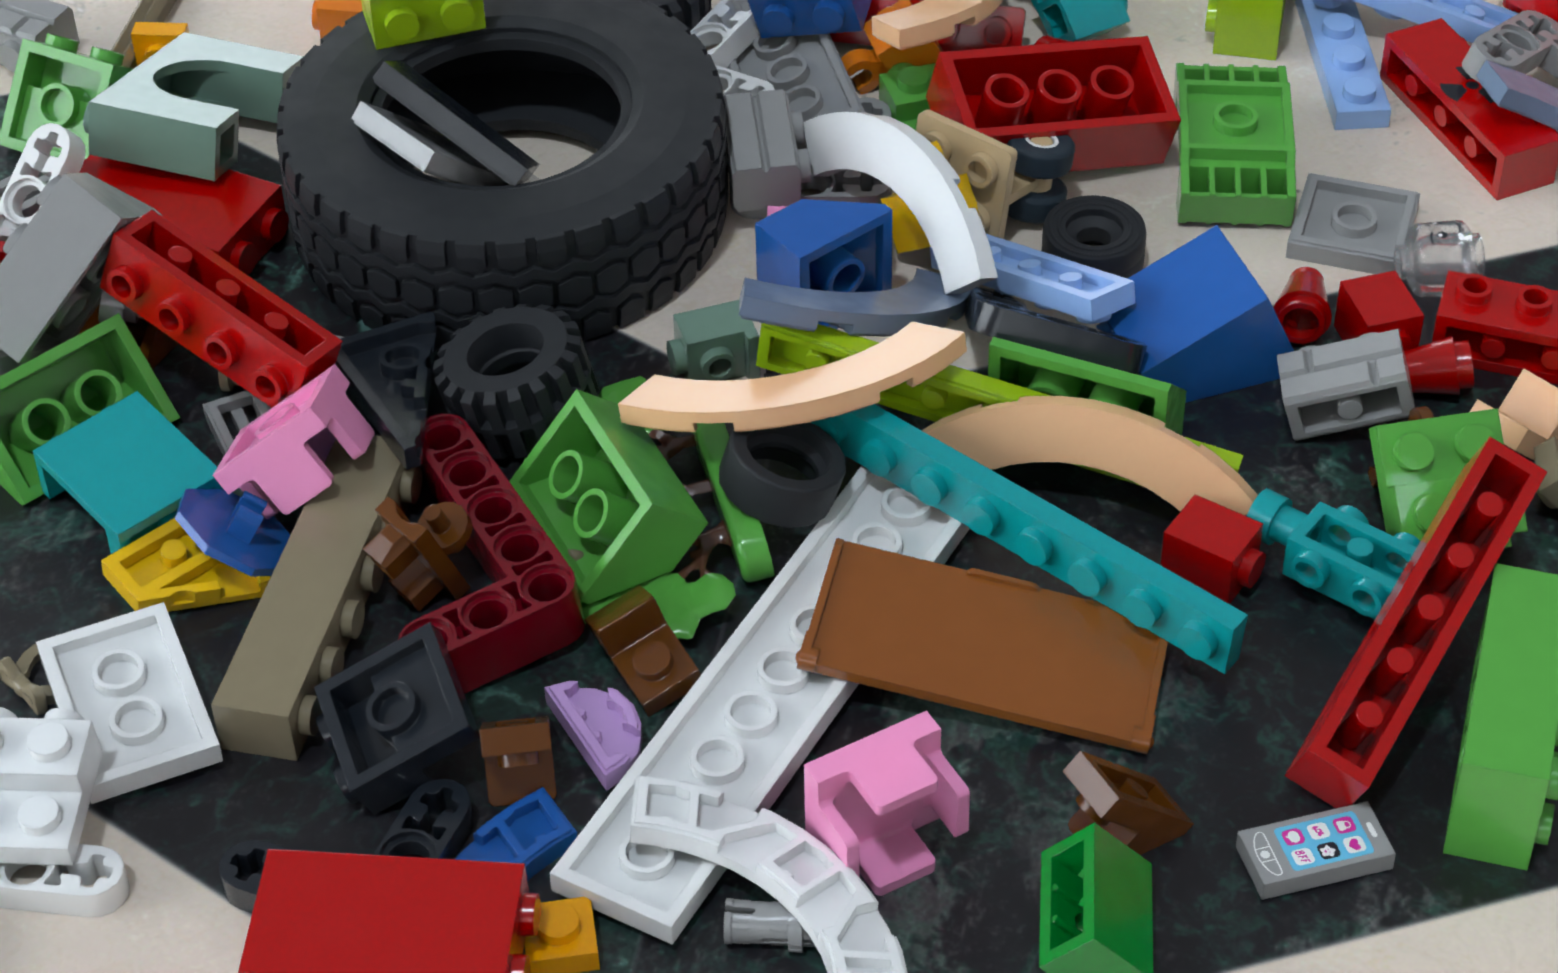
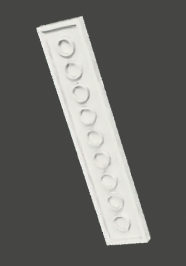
M861 466L836 498L826 517L816 524L551 870V890L569 899L586 897L591 900L592 909L673 945L727 868L685 852L658 846L630 843V824L636 775L671 779L724 792L723 800L741 805L757 813L762 808L769 810L859 684L799 670L795 660L796 653L802 647L806 630L808 631L836 538L945 564L970 528L939 509L921 502L913 494L883 477L874 475L866 467Z

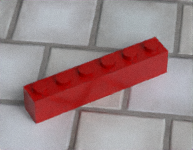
M1489 437L1464 466L1288 768L1284 775L1285 777L1334 808L1352 805L1370 787L1548 471L1494 438Z

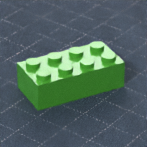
M1496 563L1475 655L1443 853L1527 871L1534 843L1547 846L1551 833L1555 804L1546 803L1545 798L1558 801V752L1554 751L1555 746L1558 747V574Z

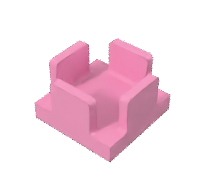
M334 364L242 428L212 476L228 495L240 488L243 492L247 491L267 501V506L262 512L264 518H271L279 510L287 515L331 485L334 476L324 463L335 439H337L351 458L355 460L366 452L375 432L347 397L346 390L350 382Z
M927 710L804 764L805 831L829 847L846 867L853 869L858 876L860 873L872 891L878 896L890 893L935 871L936 859L915 832L916 829L940 818L954 837L969 831V788L942 754L941 728Z

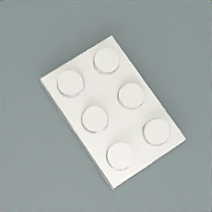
M164 602L36 642L57 707L73 710L79 713L85 720H92L103 754L90 800L91 804L223 761L219 741Z

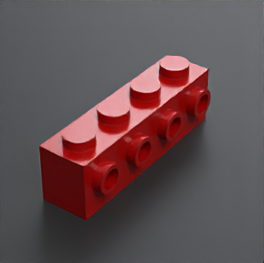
M154 210L148 211L113 233L99 288L271 408L336 363L343 342L341 339Z
M1448 270L1436 316L1432 342L1450 336L1453 337L1454 342L1468 340L1473 368L1519 377L1522 370L1526 369L1548 383L1558 385V291L1539 285H1525L1488 278L1480 274H1467Z

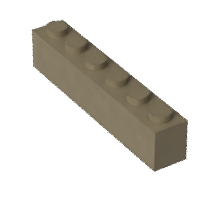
M374 435L366 452L355 460L351 458L337 439H335L324 463L333 474L334 479L328 488L305 503L211 704L221 749L298 761L308 735L315 736L318 733L319 728L316 717L322 714V710L314 687L343 671L344 652L350 638L357 639L362 631L365 604L370 592L377 593L383 581L384 572L377 567L363 550L386 526L375 509L389 496L405 514L409 503H417L422 489L423 477L421 468L414 467L406 470L381 436Z

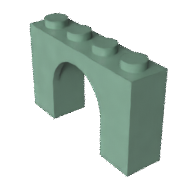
M183 32L89 101L83 118L84 130L86 133H89V155L216 181L238 162L239 116L277 123L278 108L283 90L286 89L289 77L295 67L300 66L301 59L304 56Z

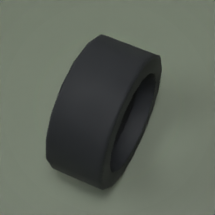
M811 422L755 431L735 432L733 430L719 466V484L727 498L741 511L767 524L787 528L810 526L824 519L835 501L846 473L845 455L835 439ZM769 459L783 462L798 469L810 480H795L781 477L766 470L756 460Z

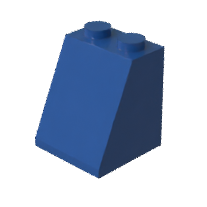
M1218 225L1127 278L1134 281L1136 303L1112 313V317L1109 320L1096 325V328L1099 330L1128 337L1148 345L1139 375L1171 383L1186 390V402L1280 379L1277 355L1294 351L1269 298Z

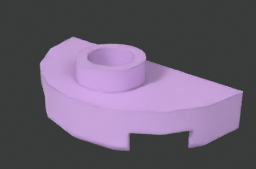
M566 681L544 687L547 705L605 790L607 791L618 784L641 754L643 741L642 724L634 704L616 689L608 687L607 693L596 688H579L578 681Z

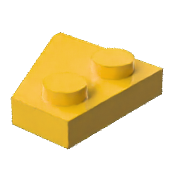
M175 518L101 560L103 576L134 611L162 602L165 603L167 611L171 612L261 598L271 576L251 577L204 554Z

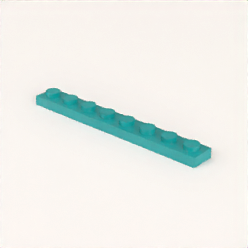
M873 404L842 415L811 422L835 439L845 456L866 467L874 475L887 479L916 496L921 502L933 506L965 524L973 532L986 536L1017 554L1025 562L1038 566L1071 585L1082 595L1091 597L1128 618L1134 625L1145 628L1182 649L1188 656L1201 660L1223 674H1226L1238 661L1248 618L1246 613L890 412Z

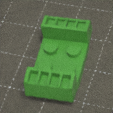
M1176 63L1173 101L1181 119L1177 129L1180 166L1176 199L1177 223L1206 222V224L1231 223V225L1241 223L1257 224V226L1273 224L1291 227L1296 203V150L1290 82L1287 79L1286 66L1268 68L1258 67V65H1253V67H1234V64H1228V66H1209V64H1203V66Z

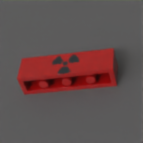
M1442 18L1386 34L1380 70L1381 80L1496 200L1554 183L1558 166V132L1533 119L1498 107L1483 86L1471 78L1462 68V61L1470 46Z

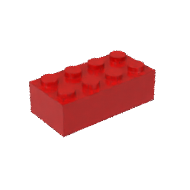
M1148 36L939 52L926 94L930 110L1006 145L1009 140L1016 138L1031 139L1032 137L1068 135L1075 144L1073 164L1069 172L1162 164L1181 122Z

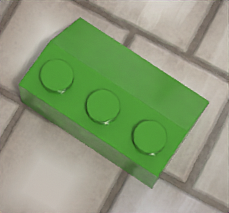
M119 313L0 376V485L22 506L44 494L33 450L98 414L106 407L138 391L171 423L180 418Z
M993 337L989 344V377L1051 396L1094 399L1127 407L1165 422L1166 428L1182 436L1187 391L1176 385Z
M578 389L574 391L509 481L573 570L580 600L586 604L594 603L673 571L708 524V521L643 427L621 423L618 404ZM568 549L580 550L584 553V556L575 561L569 555Z

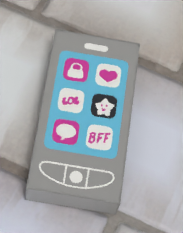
M1368 801L1241 830L1237 833L1236 841L1238 853L1261 900L1393 869L1396 856Z

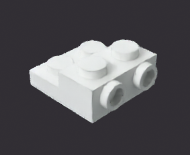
M0 707V863L74 865L103 754L92 720H85L79 713L66 708L51 709L46 712L44 718H17L10 710Z

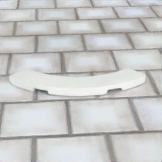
M834 112L803 122L812 177H828L841 171L855 170L873 176L890 187L906 203L925 232L940 271L945 294H962L998 278L991 247L976 208H968L957 186L961 180L956 171L942 153L923 135L907 124L889 116L865 112Z
M636 775L630 824V843L658 846L695 855L726 867L757 884L777 899L797 919L820 953L827 973H908L899 941L896 936L894 937L891 934L890 929L879 913V902L853 869L846 867L829 847L810 833L766 808H762L757 813L741 805L723 800L724 792L671 779Z

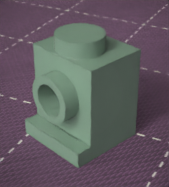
M740 300L673 315L674 339L666 342L669 364L675 376L683 374L684 379L720 381L746 376L747 379L761 378L760 367L756 366L759 335L751 320L741 319V316H739Z

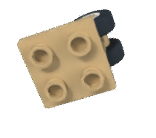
M930 109L918 114L916 131L929 142L938 141L945 159L956 171L957 175L967 173L986 234L1004 239L1008 216L1026 223L1042 224L1048 213L1056 205L1067 199V187L1059 177L1066 175L1071 170L1073 164L1075 144L1068 135L1032 137L1031 139L1016 138L1009 140L1006 145Z

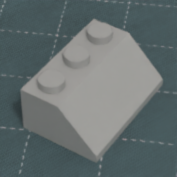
M87 172L64 173L63 176L58 175L51 179L37 198V204L41 207L29 224L24 223L15 229L3 246V252L7 255L0 263V349L18 363L27 362L77 336L100 304L103 290L99 287L113 233L150 210H154L163 216L161 213Z

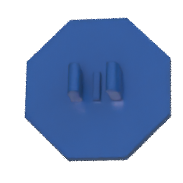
M186 489L181 497L175 520L204 554L251 577L272 576L290 537L289 532L275 516L266 519L262 515L268 502L247 491H244L240 497L234 493L228 495L224 489Z

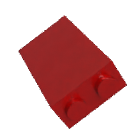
M89 155L84 160L79 172H87L153 207L163 215L162 217L246 275L253 271L255 265L275 243L283 239L286 231L289 229V217L285 210L281 185L230 169L216 181Z
M268 849L238 973H530L529 955H524L523 950L526 936L536 937L538 934L541 914L540 894L529 893L525 863Z

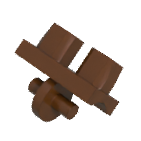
M389 496L375 509L386 526L363 550L377 567L391 578L388 581L390 585L413 608L420 612L442 589L458 600L471 588L447 556L452 553H458L464 548L473 529L472 520L462 506L454 502L429 505L425 508L418 523H411L397 503Z

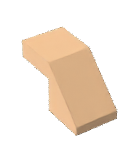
M1523 369L1499 407L1498 412L1504 444L1535 461L1534 447L1554 436L1558 439V388L1530 371ZM1477 399L1470 412L1495 408Z

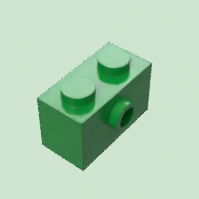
M1095 822L1042 851L1039 968L1046 973H1153L1152 863Z

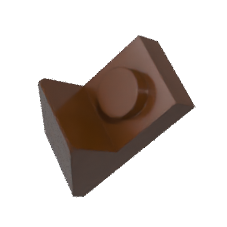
M640 585L584 619L648 717L687 694L701 676L699 669L667 624L652 594Z
M549 715L483 722L479 732L482 757H484L488 800L490 804L495 807L511 805L542 787L554 799L557 792Z
M1079 751L1063 770V773L1080 792L1076 797V802L1080 809L1072 816L1068 823L1069 830L1073 834L1095 822L1136 853L1142 855L1186 834L1194 825L1154 777L1083 751Z

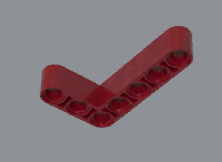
M439 414L429 417L426 422L421 463L427 487L438 504L454 502L462 506L471 518L473 529L466 545L493 584L413 620L403 628L398 640L431 622L444 638L465 694L570 645L582 635L586 622L573 570L468 423L460 416L454 414Z

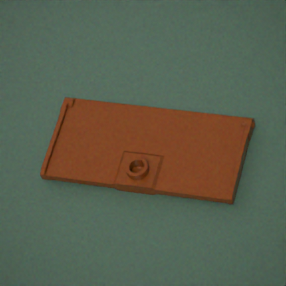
M836 538L808 631L806 630L802 647L796 653L795 660L799 670L847 680L1147 755L1148 750L1154 744L1152 736L1156 717L1154 713L1168 641L1145 628L1134 625L1128 618L1097 601L1043 589L1036 583L976 568L964 570Z

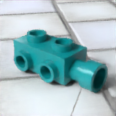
M1269 488L1259 493L1247 514V517L1263 523L1261 542L1267 545L1277 542L1286 546L1282 570L1283 575L1373 619H1376L1420 543V540L1410 533L1399 532L1392 536L1369 525L1366 516L1353 506L1342 505L1336 509L1320 501L1309 514L1293 508L1291 499Z

